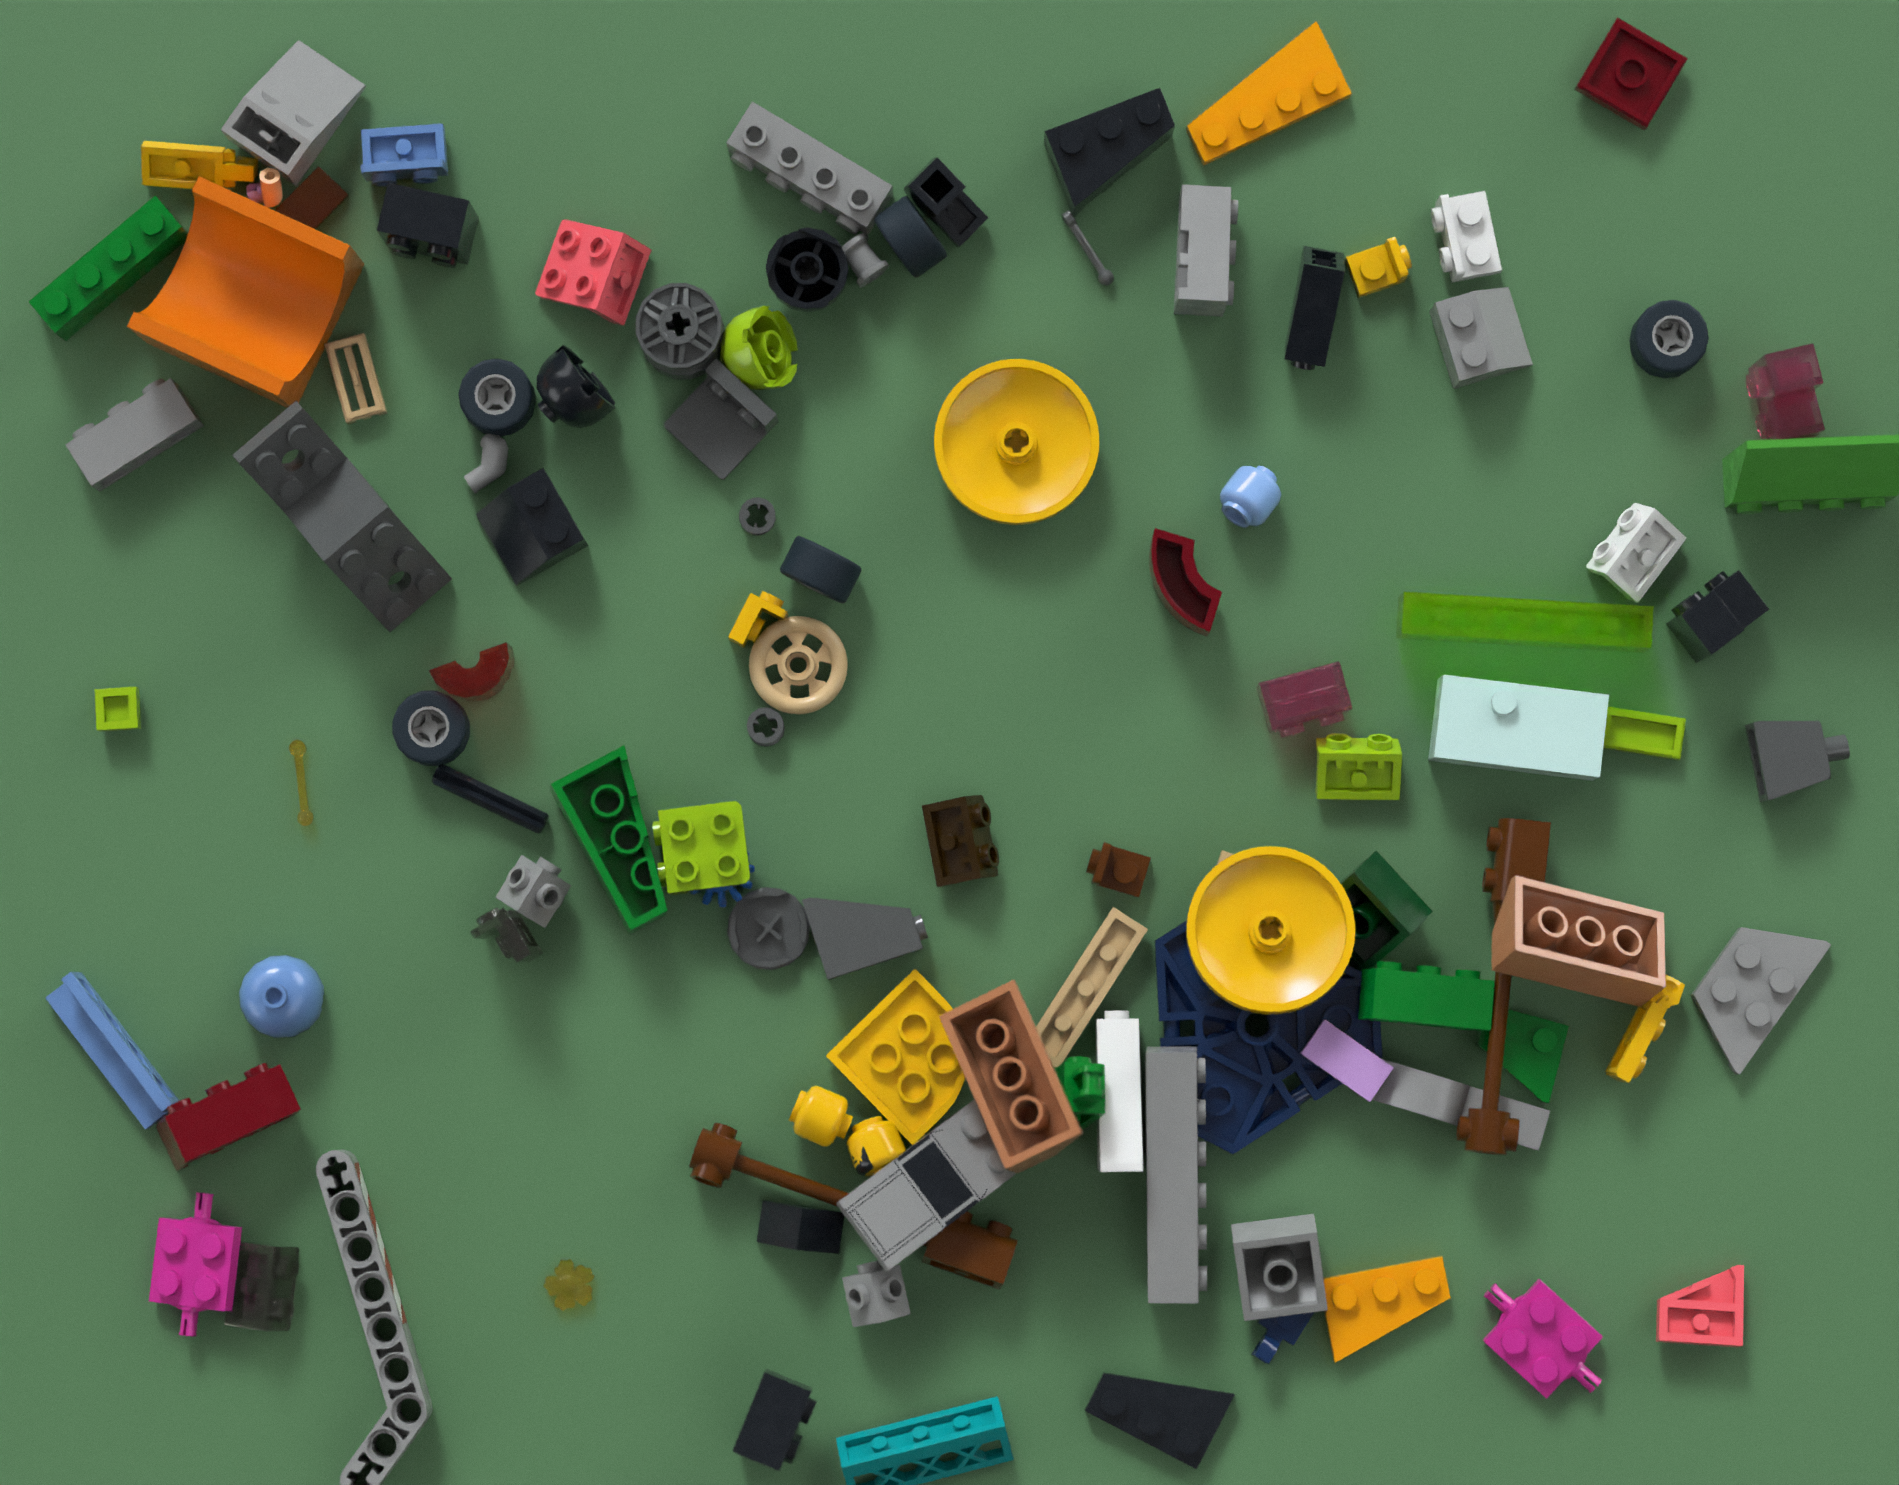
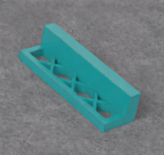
M998 1396L836 1438L841 1468L847 1485H856L854 1477L868 1473L878 1476L874 1481L858 1485H919L1014 1460ZM996 1440L1001 1441L1002 1448L986 1452L979 1450L980 1446L984 1443ZM954 1452L959 1454L955 1460L947 1462L938 1460L945 1453ZM911 1462L918 1465L915 1470L905 1473L897 1470L901 1465Z

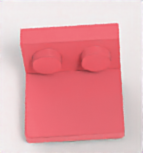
M564 219L560 223L535 293L542 299L588 309L611 323L624 326L651 249L623 232Z

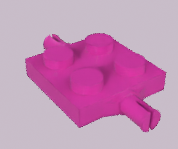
M196 1192L194 1217L185 1219L159 1218L149 1301L171 1304L177 1309L182 1310L180 1332L178 1334L182 1336H197L199 1312L206 1310L226 1312L232 1311L242 1227L223 1225L214 1219H210L214 1196L211 1193Z
M1540 1278L1525 1294L1514 1300L1499 1288L1496 1283L1490 1289L1502 1300H1499L1487 1290L1484 1297L1502 1313L1497 1325L1486 1335L1483 1341L1546 1399L1561 1382L1572 1376L1589 1393L1596 1389L1584 1377L1587 1376L1596 1386L1602 1381L1601 1378L1584 1365L1588 1353L1603 1338L1592 1325Z

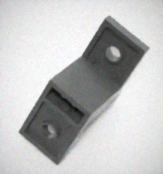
M297 401L291 404L233 454L236 461L284 511L324 563L389 632L452 580L446 570L403 524L362 473ZM298 450V455L293 461L285 464L282 463V459L287 452ZM404 572L399 582L392 585L388 584L390 578L395 573Z

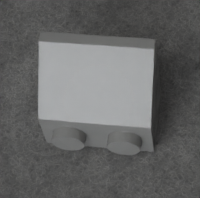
M1509 287L1465 293L1435 302L1429 311L1453 389L1533 365Z
M1314 1214L1231 1224L1244 1321L1328 1310Z

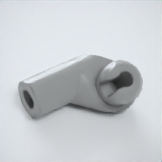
M488 433L482 437L480 441V446L483 448L481 465L463 476L474 493H477L502 476L506 470L509 449L506 440L499 435Z

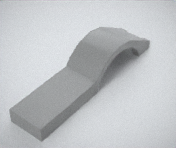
M1384 1060L1394 1068L1372 1098L1373 1101L1457 1126L1459 1116L1468 1117L1469 1108L1481 1109L1483 1090ZM1500 1095L1498 1111L1511 1113L1510 1118L1519 1119L1517 1145L1539 1151L1550 1110Z

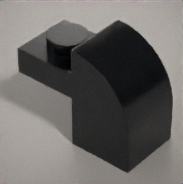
M938 157L933 158L904 187L907 197L925 218H929L957 247H960L989 218L962 191L966 186Z

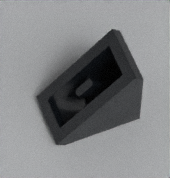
M763 1200L757 1242L793 1250L839 1254L845 1215L841 1211Z

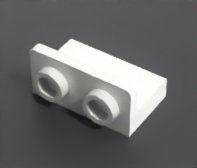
M1481 191L1450 198L1448 194L1439 196L1435 203L1436 208L1431 209V219L1435 233L1441 232L1444 248L1439 249V256L1443 272H1450L1452 282L1500 273L1502 267L1486 192Z
M1634 503L1620 515L1617 526L1607 539L1595 548L1593 557L1586 567L1592 573L1603 576L1629 601L1638 603L1687 538L1655 508Z

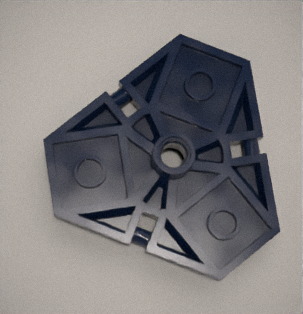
M1187 920L1154 941L1158 1021H1163L1164 1038H1159L1160 1047H1197V1058H1205L1206 1083H1197V1099H1206V1125H1198V1137L1223 1150L1235 1154L1301 1111L1298 1106L1310 1098L1316 1101L1342 1084L1300 1054L1323 1019L1379 1058H1383L1381 1022L1358 1019L1361 971L1347 965L1335 986L1321 999L1305 1008L1283 1014H1262L1267 1020V1030L1262 1036L1253 1037L1247 1033L1245 1021L1254 1012L1240 1009L1224 1001L1205 984L1196 971L1187 945ZM1179 1020H1193L1194 1036L1180 1037ZM1295 1073L1301 1085L1289 1092L1282 1080Z

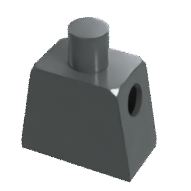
M1756 721L1745 725L1760 802L1772 800L1830 779L1829 762L1849 759L1850 757L1849 744L1845 734L1824 738L1820 721Z

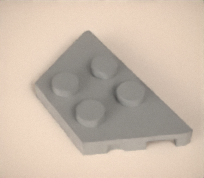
M1743 927L1738 928L1691 996L1700 1013L1704 1015L1708 1022V1028L1715 1041L1719 1043L1731 1071L1736 1075L1742 1073L1831 946L1830 943L1823 940Z

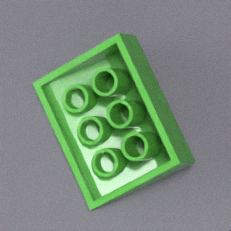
M1899 434L1745 441L1722 459L1725 508L1737 507V514L1761 513L1762 506H1778V512L1782 513L1803 511V505L1819 504L1820 511L1845 509L1844 503H1860L1861 509L1886 507V501H1890L1899 495Z

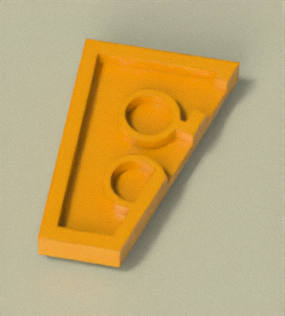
M1437 1256L1323 1278L1328 1309L1324 1313L1334 1362L1340 1361L1450 1299L1443 1257Z

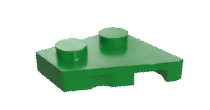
M1508 1009L1503 1069L1531 1091L1540 1102L1549 1103L1569 1026ZM1479 1031L1476 1045L1487 1053L1489 1031Z

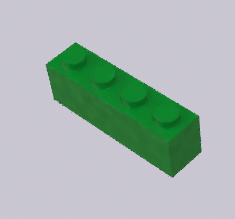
M154 196L34 296L29 303L53 332L66 342L186 241L188 232L166 206Z

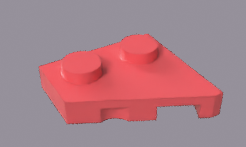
M1736 1265L1657 1300L1656 1342L1742 1347L1744 1265Z

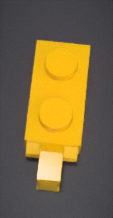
M144 141L141 145L142 185L193 189L198 176L224 188H234L236 181L254 182L258 175V160L243 156L236 157V150L154 141Z
M1665 974L1666 987L1643 1006H1638L1605 1070L1607 1076L1619 1082L1630 1083L1632 1078L1636 1079L1641 1074L1647 1062V1057L1644 1054L1650 1042H1655L1665 1028L1666 1020L1663 1017L1667 1009L1680 1002L1685 987L1680 981Z

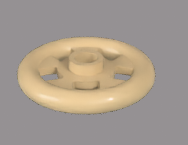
M806 616L786 617L785 620L780 619L766 627L754 642L749 657V674L758 695L774 709L789 714H808L827 706L841 691L848 670L846 650L839 636L825 623ZM808 634L818 638L823 643L817 653L811 648L802 645ZM786 635L792 642V646L787 647L778 655L771 646L779 638ZM796 658H801L806 662V669L801 673H795L791 670V662ZM819 662L831 664V672L827 682L815 679L819 670ZM778 665V671L783 681L772 685L767 677L765 668ZM791 685H809L808 697H791Z

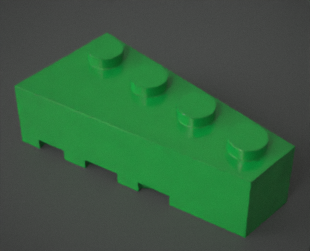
M625 745L551 783L550 792L626 931L631 935L666 916L668 910L652 855L646 825L640 809L635 783L628 763Z

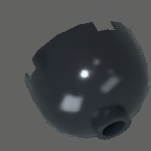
M809 227L783 235L776 241L768 254L766 273L770 289L780 302L792 310L808 313L825 309L838 299L846 287L849 269L846 254L842 250L841 245L837 239L825 231Z
M562 345L549 356L538 372L537 390L543 399L538 403V407L553 423L560 419L570 427L583 428L591 426L615 409L614 405L616 403L594 372L590 374L581 365L584 361L565 345Z

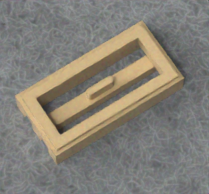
M362 333L324 344L346 423L352 424L360 419L366 420L374 415L387 414L366 335ZM354 345H359L375 405L371 407L368 406L352 348ZM336 350H344L360 410H352Z

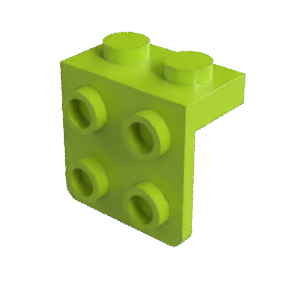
M729 801L658 811L659 821L652 822L655 846H662L664 862L657 863L661 887H667L668 894L678 895L694 890L746 884L750 880L743 812L738 802Z

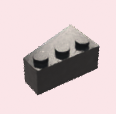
M1161 88L1045 131L1044 144L1073 217L1099 194L1109 189L1126 172L1136 167L1173 136L1175 124Z

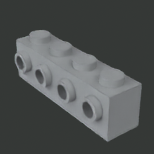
M751 102L726 143L728 152L732 154L730 159L735 164L749 172L753 168L758 169L767 175L765 180L771 186L784 193L787 192L788 188L802 196L800 202L819 214L822 213L823 209L837 217L835 221L837 225L854 235L859 230L868 236L875 225V217L884 210L893 195V186L754 102Z

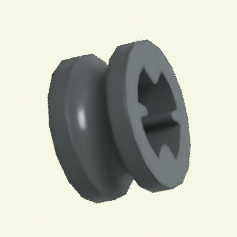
M760 497L751 498L741 506L739 521L742 528L748 533L763 535L774 526L776 520L775 510L768 500ZM754 505H757L758 510H760L761 506L768 510V513L765 515L767 524L761 528H757V523H755L754 527H751L746 521L750 517L748 509Z
M764 707L755 710L747 721L749 736L753 742L760 746H773L784 735V721L780 714L772 708ZM766 716L769 722L775 720L777 722V729L772 728L774 735L767 738L762 732L755 733L754 731L755 725L760 726L757 720Z

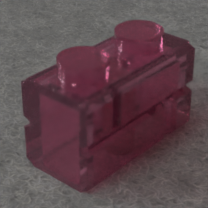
M1339 661L1257 684V691L1269 733L1279 731L1281 738L1305 732L1303 724L1319 720L1321 727L1345 721L1343 713L1352 710V704Z

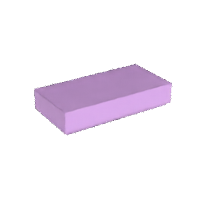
M1323 1019L1300 1053L1368 1102L1372 1100L1394 1068L1325 1019Z

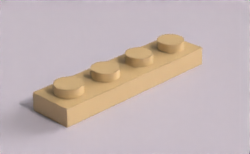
M1114 907L1110 910L1036 1026L1055 1068L1063 1063L1148 930Z

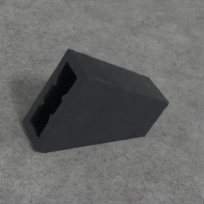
M1303 246L1284 348V360H1290L1291 365L1305 370H1314L1315 366L1325 367L1345 274L1344 253Z

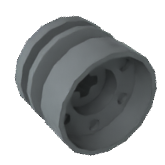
M669 283L654 289L642 301L636 315V336L647 362L658 373L674 380H692L706 374L705 369L715 359L720 360V347L725 327L715 301L703 289L688 283ZM683 320L684 325L688 326L684 328L683 336H677L675 331L671 330L675 328V321Z

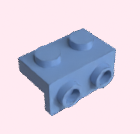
M443 124L361 129L363 153L361 174L366 181H372V185L387 186L388 183L397 184V179L413 178L415 183H433L438 181V176L448 175L445 127Z

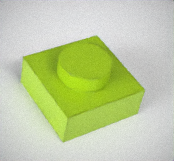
M138 687L94 689L97 731L141 729Z

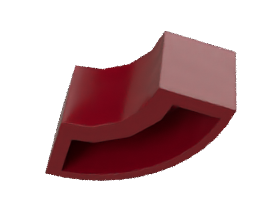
M1155 528L1150 543L1149 568L1157 595L1175 619L1192 631L1207 637L1210 633L1222 592L1208 585L1198 573L1193 557L1195 540Z

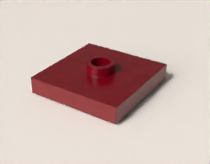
M1617 17L1574 90L1645 131L1688 58Z

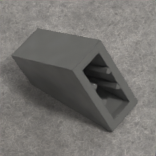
M811 897L802 900L828 980L922 950L921 940L928 938L921 914L913 917L910 908Z

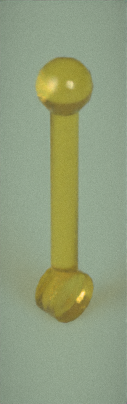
M294 740L289 745V751L295 757L300 812L297 815V820L301 825L307 826L313 821V814L308 809L303 755L306 753L307 748L304 742Z

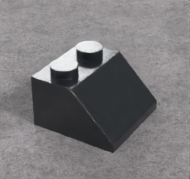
M544 468L508 487L476 514L517 586L588 546Z

